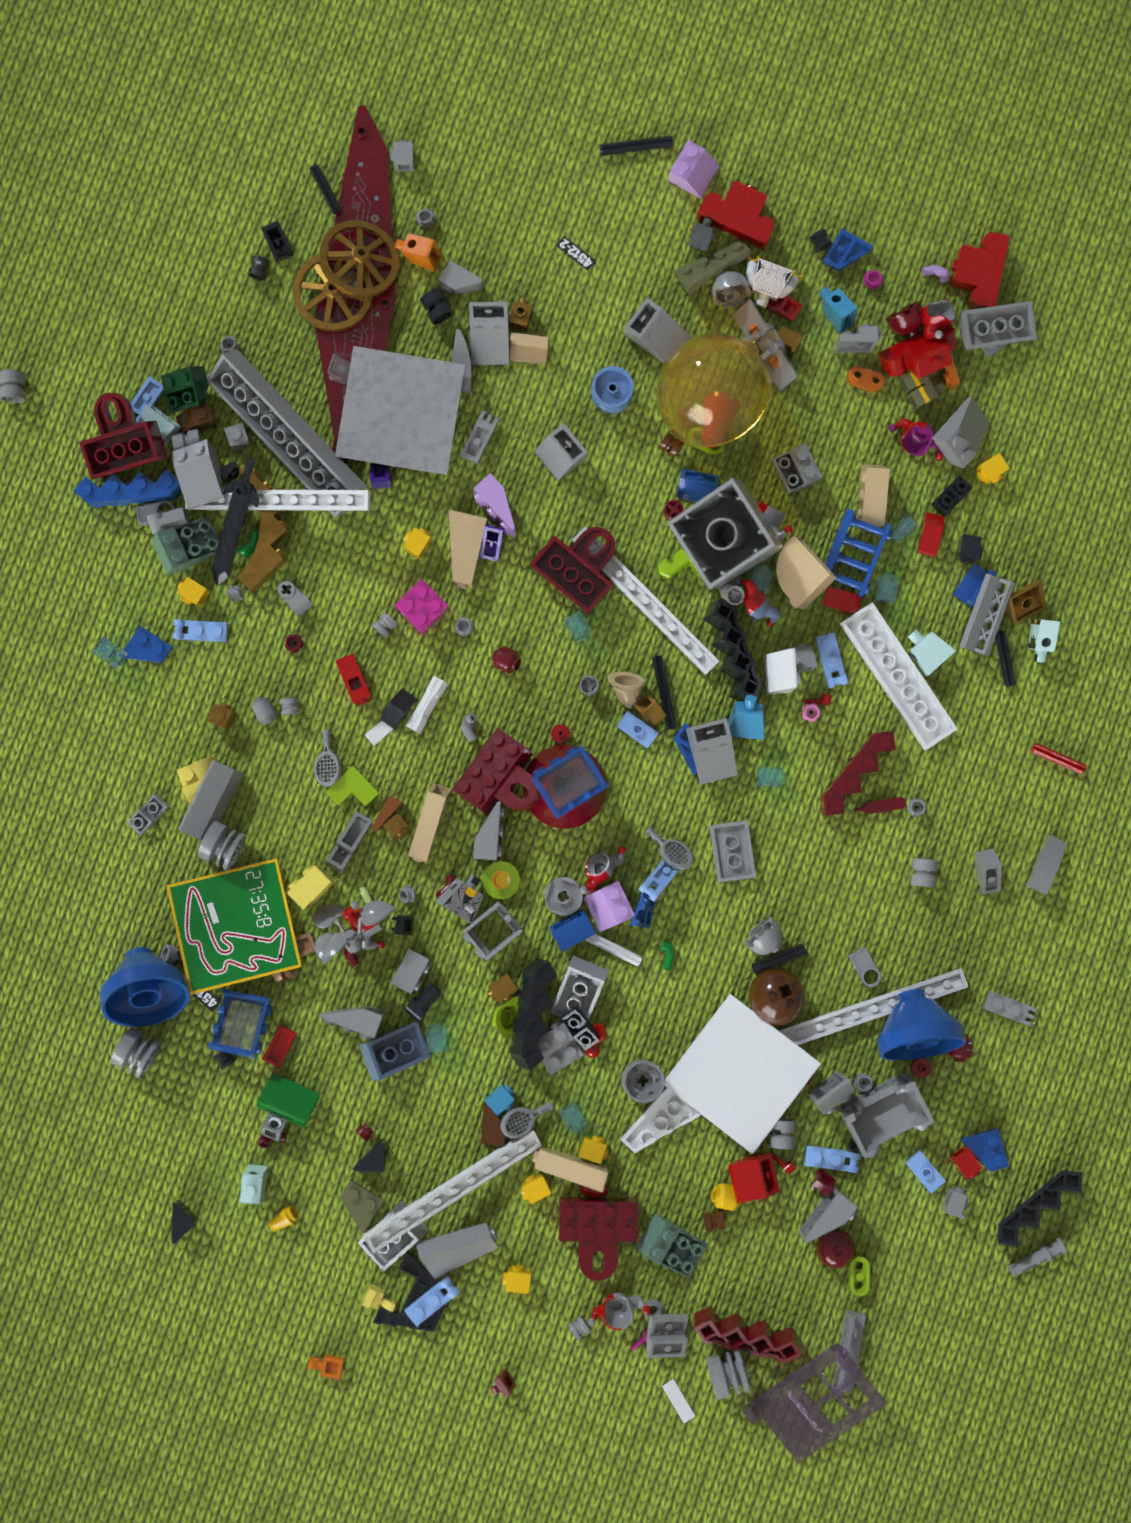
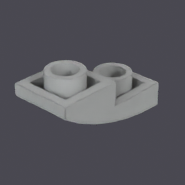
M155 793L142 808L135 812L127 824L142 836L164 814L170 805Z

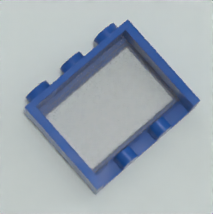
M576 746L566 752L567 756L564 758L557 757L549 762L551 766L545 770L541 767L533 772L534 776L531 778V781L550 808L555 819L560 818L608 787L583 746L578 749Z
M223 989V1003L218 1008V1021L213 1026L214 1035L212 1042L208 1043V1047L210 1050L256 1059L257 1054H261L263 1043L261 1038L262 1035H266L268 1028L266 1020L267 1016H271L273 1005H270L269 998Z

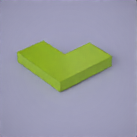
M354 766L325 792L338 806L353 793L365 807L380 794Z

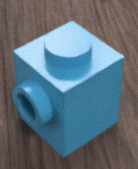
M501 1083L485 1098L484 1102L498 1116L503 1110L507 1112L514 1106L515 1092L508 1084L505 1086Z

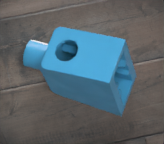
M828 287L823 288L819 293L823 299L822 311L838 334H841L855 325L857 307L841 289H836L832 292Z
M754 695L745 696L744 702H735L728 719L732 737L764 740L763 704L756 703L757 698Z

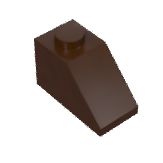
M209 403L189 408L176 416L177 423L182 426L179 433L183 432L185 435L189 430L199 428L200 431L218 427L214 410Z
M485 1102L483 1104L481 1144L504 1146L505 1140H508L509 1137L505 1136L501 1131L502 1118L499 1115L497 1116Z

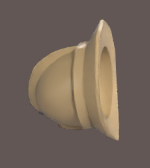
M614 672L607 676L618 701L626 708L633 707L640 698L642 685L646 682L644 678L630 672Z

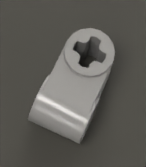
M283 581L278 586L279 595L299 617L314 605L293 583ZM285 587L290 588V594L285 593Z

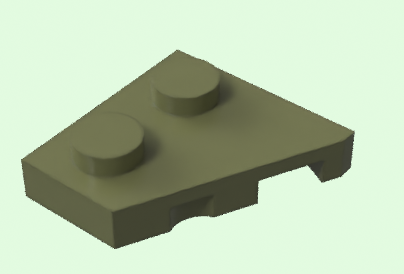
M352 1179L340 1196L362 1233L365 1232L384 1201L383 1198Z

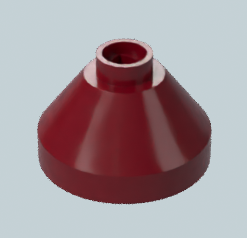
M557 745L542 751L531 761L526 772L534 776L533 772L541 767L545 770L551 766L549 762L557 757L564 758L567 756L566 752L575 746ZM586 751L606 782L605 773L600 763L592 754ZM580 757L540 782L556 808L596 784ZM559 777L574 779L571 794L556 791ZM523 787L524 798L528 796V790ZM607 788L558 819H555L540 793L536 803L529 810L539 821L550 827L558 829L576 828L589 822L599 812L604 803Z

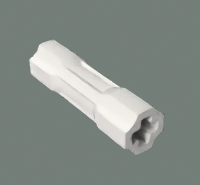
M433 676L406 727L421 734L448 683Z

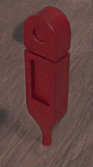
M903 797L871 801L859 808H855L854 812L861 811L872 814L902 809L906 806V800Z

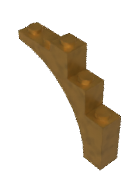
M246 465L240 469L242 474H244ZM253 468L249 483L254 485V489L272 490L273 488L266 481L261 482L257 478L260 475ZM259 510V539L250 561L237 576L253 594L286 563L283 559L285 555L276 547L289 534L286 529L288 525L279 518L286 510Z

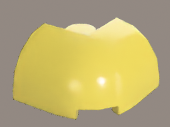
M216 757L201 759L193 762V764L177 769L183 786L182 790L190 804L212 760L217 761Z

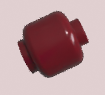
M502 646L493 652L492 661L495 669L511 674L519 669L521 657L518 651Z
M965 1034L966 1044L948 1052L949 1056L954 1057V1061L966 1062V1058L973 1056L974 1041L969 1037V1034Z

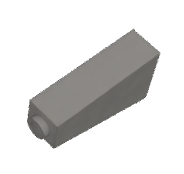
M483 1223L415 1244L420 1260L433 1278L436 1279L497 1249L496 1240L498 1236L494 1228L490 1229L487 1223Z

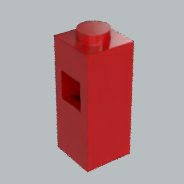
M352 653L336 660L335 662L353 704L362 706L369 703V699L373 697L355 655Z

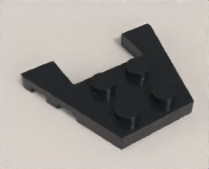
M407 1251L399 1269L417 1279L401 1312H391L380 1306L373 1323L434 1331L447 1303L418 1326L413 1323L405 1312L409 1305L439 1282ZM445 1287L441 1289L444 1295L448 1293Z

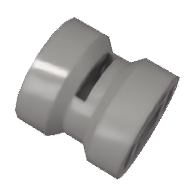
M727 583L721 587L720 597L722 600L737 605L744 599L745 593L741 587L732 583Z
M383 612L380 620L374 622L372 627L386 638L389 635V631L395 629L398 623L387 613Z
M593 676L583 677L579 685L580 691L585 696L595 695L599 687L598 680Z

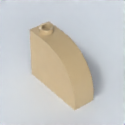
M795 535L787 541L779 554L777 561L778 582L783 592L789 597L790 600L788 602L795 609L805 610L837 578L809 546Z

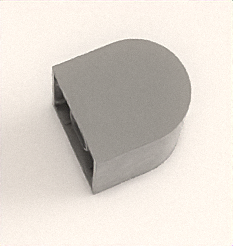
M730 479L668 522L669 527L709 589L720 588L763 563L783 547L777 534L740 479Z

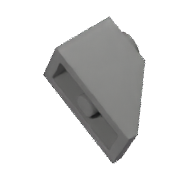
M449 261L439 278L440 287L447 294L460 295L482 289L484 286L482 278L452 261Z
M805 643L796 644L794 647L795 653L799 655V665H796V671L807 672L815 669L817 662L812 646L807 647Z
M994 848L975 852V870L981 894L1001 891L1002 864Z

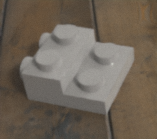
M863 324L858 327L855 334L852 331L842 332L833 345V353H871L874 347L877 346L878 341L881 340V329H878V326H872V324Z
M559 1021L550 1025V1030L535 1043L545 1058L542 1062L550 1075L584 1055L566 1024Z

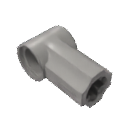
M183 507L146 516L152 534L188 523Z

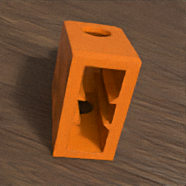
M408 234L405 240L397 239L395 248L403 253L408 262L436 272L442 258V253L434 239Z

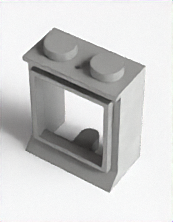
M499 900L463 930V938L469 945L472 943L476 947L475 953L481 960L485 959L487 961L524 930ZM496 910L513 933L490 951L473 931V928Z

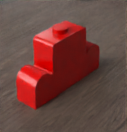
M733 181L724 201L717 193L707 194L696 218L701 222L704 221V218L712 220L710 226L762 250H765L774 228L771 218L766 216L759 217L765 206L767 195L757 191L754 186H746L738 181Z
M995 232L987 233L981 240L978 248L962 245L957 252L956 259H953L950 271H953L950 286L972 292L967 299V305L971 310L996 305L1010 238L1009 235Z
M949 325L940 330L943 333L941 339L927 340L923 331L879 352L881 369L891 377L900 376L906 370H909L920 379L952 364L950 351L957 347L954 327Z

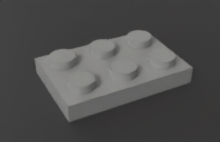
M748 820L709 825L717 883L756 877Z

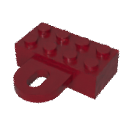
M105 393L97 399L94 406V416L100 436L79 442L91 480L107 477L168 458L157 420L137 424L131 403L120 393ZM110 401L115 404L118 413L117 421H114L108 408Z
M591 527L585 530L570 548L556 536H553L531 562L530 566L590 616L614 587L600 572L614 556L616 549L615 540L608 530L601 527ZM597 537H603L606 540L603 548L595 555L590 554L588 551L590 545Z
M497 728L452 790L487 816L499 800L515 811L527 810L536 803L539 797V791L531 781L533 776L523 770L533 756V753L504 731ZM516 785H522L528 790V796L524 799L517 797L513 793V788Z
M559 1197V1241L578 1242L579 1267L587 1278L595 1281L609 1278L617 1267L618 1242H638L637 1198L598 1197L593 1199L590 1197ZM596 1251H601L604 1255V1266L600 1271H595L592 1268V1255Z

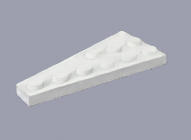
M666 1087L620 1140L636 1153L702 1114Z

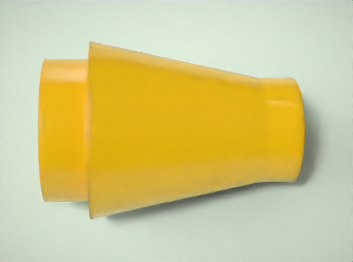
M293 1206L284 1207L269 1221L271 1230L275 1232L278 1229L295 1224L299 1219L297 1210Z

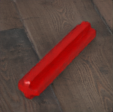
M1034 743L1031 748L1032 753L1076 773L1083 774L1086 769L1085 764L1041 744Z

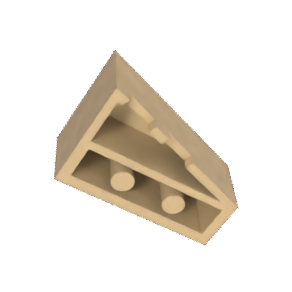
M861 464L860 490L858 492L859 509H857L856 519L875 526L885 527L890 468L884 465Z

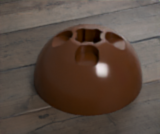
M771 968L759 973L753 979L749 989V1000L752 1009L760 1019L771 1025L780 1026L791 1023L800 1015L805 1004V991L802 983L793 973L780 968Z

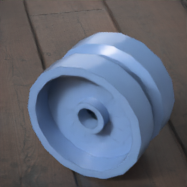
M608 366L598 371L593 379L591 394L592 401L599 410L608 414H617L629 406L634 390L633 379L630 374L617 366Z

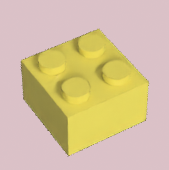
M310 865L302 873L304 876L293 881L288 887L290 890L287 894L303 910L309 909L336 882L320 865Z

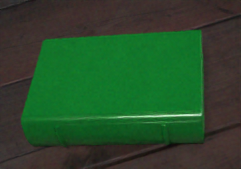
M272 1073L257 1101L256 1107L305 1128L320 1097V1093Z

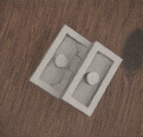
M687 1314L650 1315L647 1332L648 1358L685 1356L688 1342L685 1336L689 1319Z

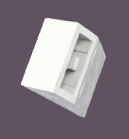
M795 648L764 656L766 694L790 693L798 687L797 684H800V673L796 671V665H799V655L795 653Z

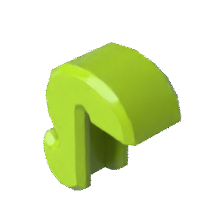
M684 549L679 550L675 554L672 563L666 558L658 567V575L665 580L672 578L687 565L701 579V575Z

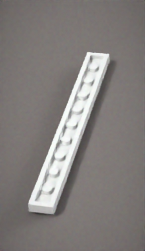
M257 490L260 499L258 507L256 508L251 502L248 510L370 511L371 491ZM232 493L224 494V498L191 510H228Z
M584 527L572 539V542L574 543L587 528ZM596 538L588 551L590 554L595 555L604 545ZM615 556L612 557L602 572L706 675L719 660Z
M960 968L779 1029V1032L796 1045L890 1014L894 1005L899 1003L897 995L901 992L923 989L925 990L926 998L935 999L968 988V984L963 970Z
M531 1129L525 1136L511 1140L363 1234L372 1252L375 1253L541 1147L542 1145L535 1131Z

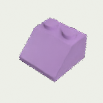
M688 140L670 171L668 181L701 199L719 169V165L706 149Z
M615 881L583 897L600 932L634 916V912L619 881Z

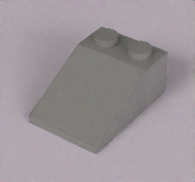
M969 396L932 439L950 464L965 468L977 455L989 422L974 399Z
M207 439L172 452L174 469L189 510L224 498L218 454Z
M573 956L550 1013L562 1018L565 1013L578 1006L589 1020L609 970Z
M836 1071L809 1091L807 1095L823 1115L826 1113L829 1115L837 1109L836 1106L839 1103H845L852 1098L851 1094L855 1091L850 1080L839 1071Z
M834 1187L829 1196L827 1194L824 1195L798 1233L808 1243L847 1223L848 1220H852L857 1213L856 1209L858 1206L848 1196Z
M402 1200L374 1227L381 1224L388 1218L392 1217L399 1211L403 1210L408 1205ZM422 1222L375 1253L372 1252L364 1237L357 1243L384 1272L418 1242L429 1229Z

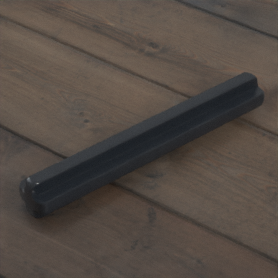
M669 135L605 143L599 145L600 155L604 156L668 148L673 146V138Z
M658 655L654 656L652 661L662 710L666 714L664 718L666 729L673 730L677 728L663 657Z

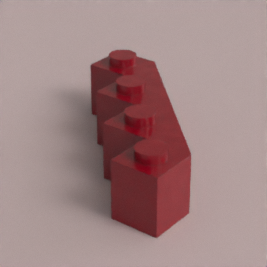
M894 731L878 732L869 735L843 770L832 781L831 785L820 796L822 816L845 814L843 795L861 793L860 774L879 771L877 753L896 750Z
M712 1306L694 1313V1329L704 1343L711 1345L712 1342L721 1344L723 1348L739 1351V1349L750 1352V1355L762 1358L768 1356L776 1358L778 1362L787 1363L802 1356L801 1339L792 1326L774 1334L765 1319L748 1327L739 1313H735L722 1320Z

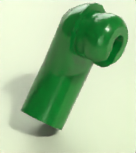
M250 532L249 542L238 548L239 555L247 557L254 553L259 539V532Z
M662 941L660 950L666 952L662 968L671 970L675 958L673 944L670 941Z

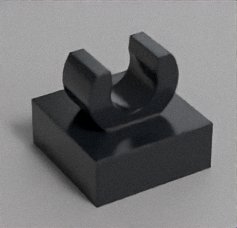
M397 915V917H392V920H396V928H391L395 934L413 935L414 916Z

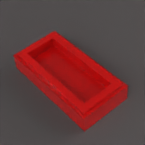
M280 1025L262 1060L280 1068L298 1033Z

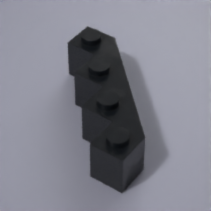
M719 598L709 604L703 620L718 629L712 646L727 654L720 671L736 680L729 697L743 702L747 695H754L757 698L762 683L760 677H757L754 668L756 665L751 651H748L745 633L742 626L739 625L737 610L734 606Z
M535 959L522 972V978L524 979L522 990L519 991L517 1003L519 1009L513 1027V1033L515 1034L509 1053L519 1068L529 1071L545 1059L535 1043L549 1031L540 1017L553 1004L545 987L558 976L549 960Z
M1061 1170L1028 1200L999 1223L998 1246L1018 1248L1019 1228L1039 1230L1040 1210L1060 1212L1061 1193L1081 1195L1082 1172Z

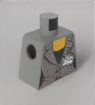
M473 874L470 875L466 883L455 879L436 902L471 924L483 898V894L475 890L481 879Z

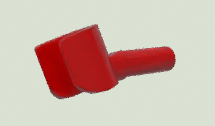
M822 694L821 699H804V704L814 703L828 706L831 703L832 696Z
M772 1153V1158L782 1166L786 1173H792L796 1170V1167L790 1160L784 1163L782 1159Z

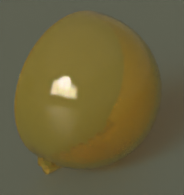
M706 333L686 340L668 356L661 368L657 381V404L664 423L676 438L684 443L698 447L719 446L741 437L759 421L768 406L772 382L768 367L759 355V349L755 340L744 341L730 334Z

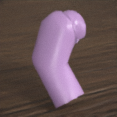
M939 265L922 267L923 277L937 275L941 283L949 281L950 273L947 269Z

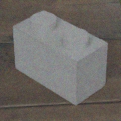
M409 948L391 984L410 994L414 990L418 991L423 982L420 980L422 974H427L432 965L429 963L431 958Z

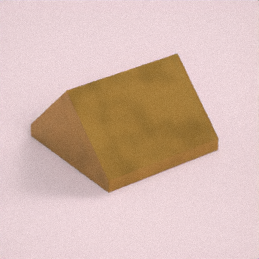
M1039 578L1010 595L1005 612L1014 626L1047 608L1042 580Z

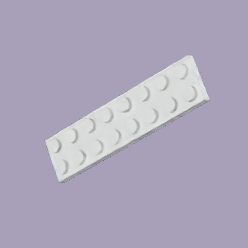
M873 602L840 623L924 751L957 730V727Z

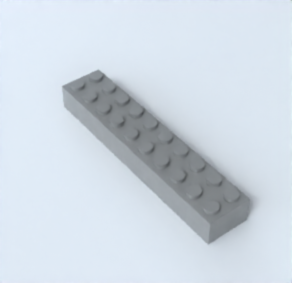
M237 349L221 355L207 378L209 385L309 490L366 489L367 486L340 457H335V452ZM329 511V512L336 518V517L341 516V515H343V514H345V513H347V512H349V511Z

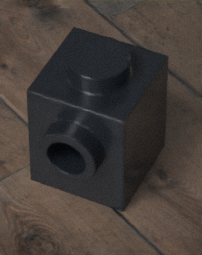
M962 534L958 539L955 560H961L962 564H972V562L974 563L981 558L983 553V547L981 546L982 537Z

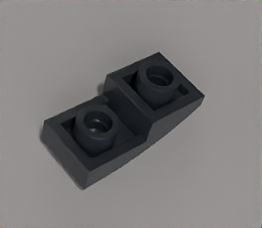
M231 462L221 467V480L224 479L228 483L231 480H235L240 472L238 464Z
M959 475L931 505L945 517L973 487Z
M575 1006L562 1016L561 1020L574 1032L573 1038L585 1051L600 1041V1037L593 1025L578 1006Z

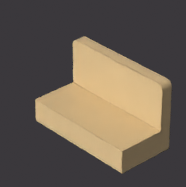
M511 333L510 361L546 364L549 337Z

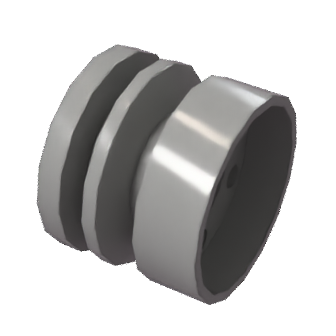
M214 821L200 844L197 856L207 862H211L217 856L216 866L221 867L223 865V869L229 871L243 852L246 835L243 833L238 835V831L233 830L227 836L228 826Z
M130 1027L115 1048L110 1063L121 1069L130 1063L128 1073L133 1074L136 1071L135 1077L141 1079L153 1066L162 1044L158 1040L152 1044L153 1038L151 1036L142 1042L144 1033L134 1027Z
M632 1061L622 1072L621 1084L623 1090L637 1102L647 1103L654 1101L664 1089L665 1079L663 1072L650 1061ZM640 1075L647 1079L646 1082H643L642 1086L637 1082V1079H640Z
M734 1351V1361L731 1360L729 1352L726 1353V1363H722L719 1355L706 1358L717 1400L729 1397V1387H733L735 1393L739 1395L738 1385L742 1384L744 1393L750 1392L746 1364L739 1351Z

